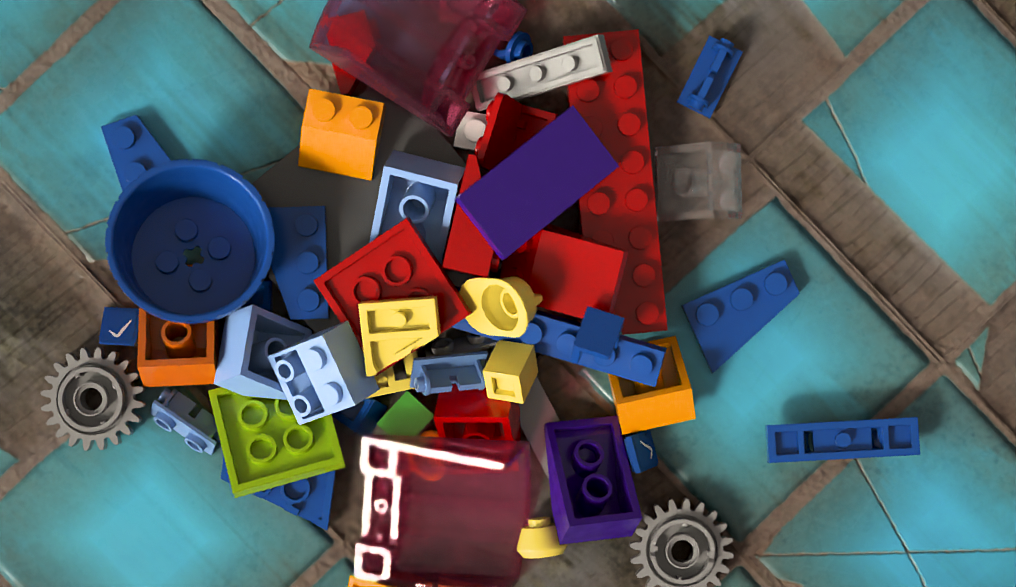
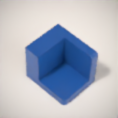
M588 306L573 344L571 361L579 363L583 352L609 360L614 348H617L625 318Z

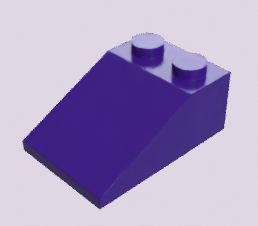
M608 416L545 423L544 432L551 506L559 544L632 536L642 520V514L618 417Z

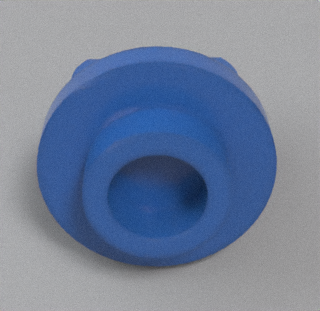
M509 30L500 31L499 35L509 40L505 50L493 48L492 53L495 56L506 61V63L532 56L533 44L528 33L518 31L513 34Z

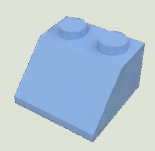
M253 304L234 311L225 318L214 384L243 396L287 400L267 356L311 336L312 330Z

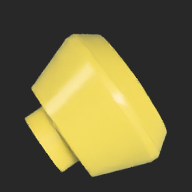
M535 517L528 519V526L522 527L517 551L523 558H545L563 554L568 544H559L555 523H551L550 517Z

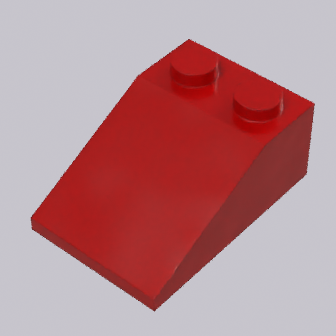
M468 154L459 195L481 178L476 155ZM457 203L442 267L445 270L489 278L490 272L497 273L500 258Z
M548 224L504 259L499 279L512 276L523 279L530 286L533 293L542 295L543 300L537 305L541 308L583 319L588 306L613 314L629 252Z

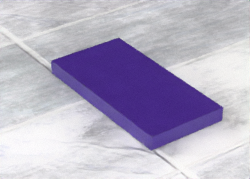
M571 106L458 195L455 200L499 258L504 260L617 169L619 165L576 108Z

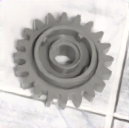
M97 347L93 357L88 348H81L80 360L73 353H67L66 360L68 366L60 362L53 364L55 370L59 373L58 377L54 375L45 376L44 379L52 384L53 388L41 391L40 394L51 399V403L42 406L41 410L53 412V417L46 424L48 426L59 423L60 428L56 433V437L60 438L69 433V446L77 445L80 439H82L83 449L88 451L93 447L95 440L98 448L104 450L107 449V438L115 445L122 443L120 431L126 435L134 433L129 425V421L142 422L143 419L139 414L135 413V408L146 407L147 403L138 400L136 396L146 391V387L134 386V381L140 377L139 372L127 373L132 363L131 360H125L119 365L117 364L119 352L113 351L105 359L103 347ZM91 388L97 389L102 395V403L97 409L90 408L86 403V394Z
M684 497L680 508H677L675 502L669 498L666 511H663L659 505L654 504V512L656 513L654 518L647 514H642V519L647 526L646 528H636L635 533L641 537V540L631 541L629 546L635 550H640V553L632 556L630 561L633 564H643L635 573L637 578L650 576L645 587H655L656 585H660V587H707L708 582H712L719 587L722 585L716 573L730 572L727 566L722 563V560L734 558V554L728 550H723V546L733 542V538L730 536H720V533L727 528V524L725 522L713 524L718 514L715 510H711L706 515H703L704 503L701 501L691 510L689 499ZM679 540H686L691 545L689 556L681 560L672 557L671 548L673 544Z

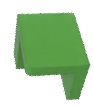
M407 390L377 422V425L403 449L411 443L434 417L433 413L413 396L414 394L410 390Z

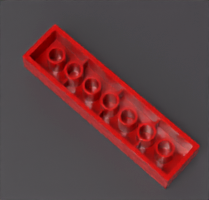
M639 29L563 36L562 46L597 34H603L613 71L566 86L568 108L571 106L576 108L619 165L617 169L577 200L580 233L583 236L629 252L613 313L625 318L622 335L668 331Z

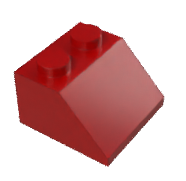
M452 384V392L439 393L434 421L447 468H520L519 403L488 398L486 386L484 390L459 391L457 384Z

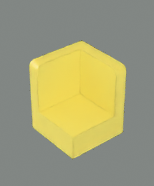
M499 340L496 343L483 369L488 398L524 404L538 374L534 345Z

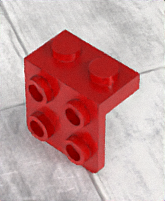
M498 92L495 99L487 107L485 132L478 139L475 146L478 166L489 172L559 115L522 105L507 94Z

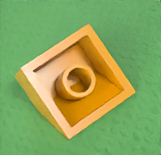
M309 88L301 128L298 166L372 181L386 113L385 104Z
M676 336L648 342L667 348L656 387L608 374L622 435L696 419L692 387Z

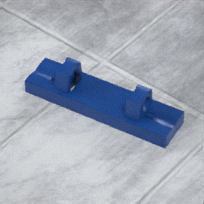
M918 417L765 425L767 463L920 455ZM811 432L813 451L809 448L808 437Z

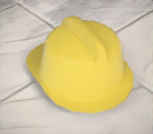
M515 276L501 279L472 278L461 286L459 292L472 314L465 318L467 322L480 333L494 336H522L527 330L528 323L536 315L537 305L543 300L541 294L533 293L530 286L523 279Z

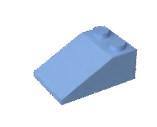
M393 150L383 168L369 243L404 219L410 217L440 265L443 266L457 206L455 198L460 193L465 168Z

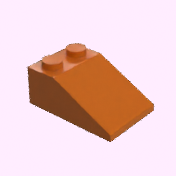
M139 307L137 368L143 387L214 384L219 357L218 319L196 324L175 323L160 319Z

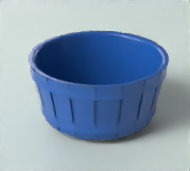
M201 159L169 161L162 166L159 164L139 175L137 180L134 179L118 197V202H115L109 215L108 228H106L105 234L108 264L122 291L137 306L149 314L175 323L196 324L210 322L227 316L242 307L262 285L273 258L272 253L274 252L275 245L273 222L270 211L265 201L261 200L262 196L257 189L233 169ZM195 247L201 248L200 256L204 258L203 263H194L192 267L185 264L187 257L183 255V252L186 249L192 251Z

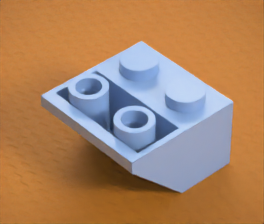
M348 320L319 331L267 356L299 425L355 406L380 390L374 376L366 377L364 354Z

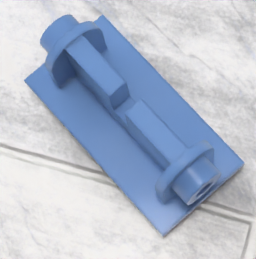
M487 351L414 358L410 388H415L416 392H422L424 396L433 393L452 392V384L455 383L459 391L484 390L486 385L483 369L486 365L488 353Z
M165 388L158 398L163 404L156 400L152 404L150 414L154 416L153 420L166 431L171 432L175 430L185 437V443L199 453L205 451L212 456L217 444L213 439L220 442L214 415L202 408L194 419L189 414L196 406V403L176 389L171 391Z

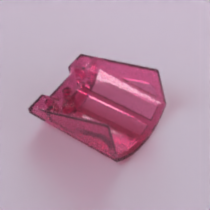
M328 0L314 30L309 48L440 132L452 137L471 106L465 101L501 40L510 41L528 10L516 0Z
M364 434L362 436L360 472L365 473L362 538L356 543L354 578L397 587H514L519 581L523 557L517 551V545L521 529L524 526H528L530 515L532 467L529 441Z

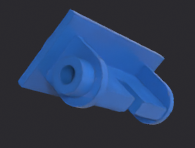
M709 35L677 103L710 119L743 51L734 48L735 44L727 39L721 38L718 40Z

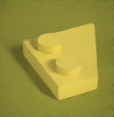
M437 296L361 301L358 304L366 377L377 374L380 370L402 359L441 334Z

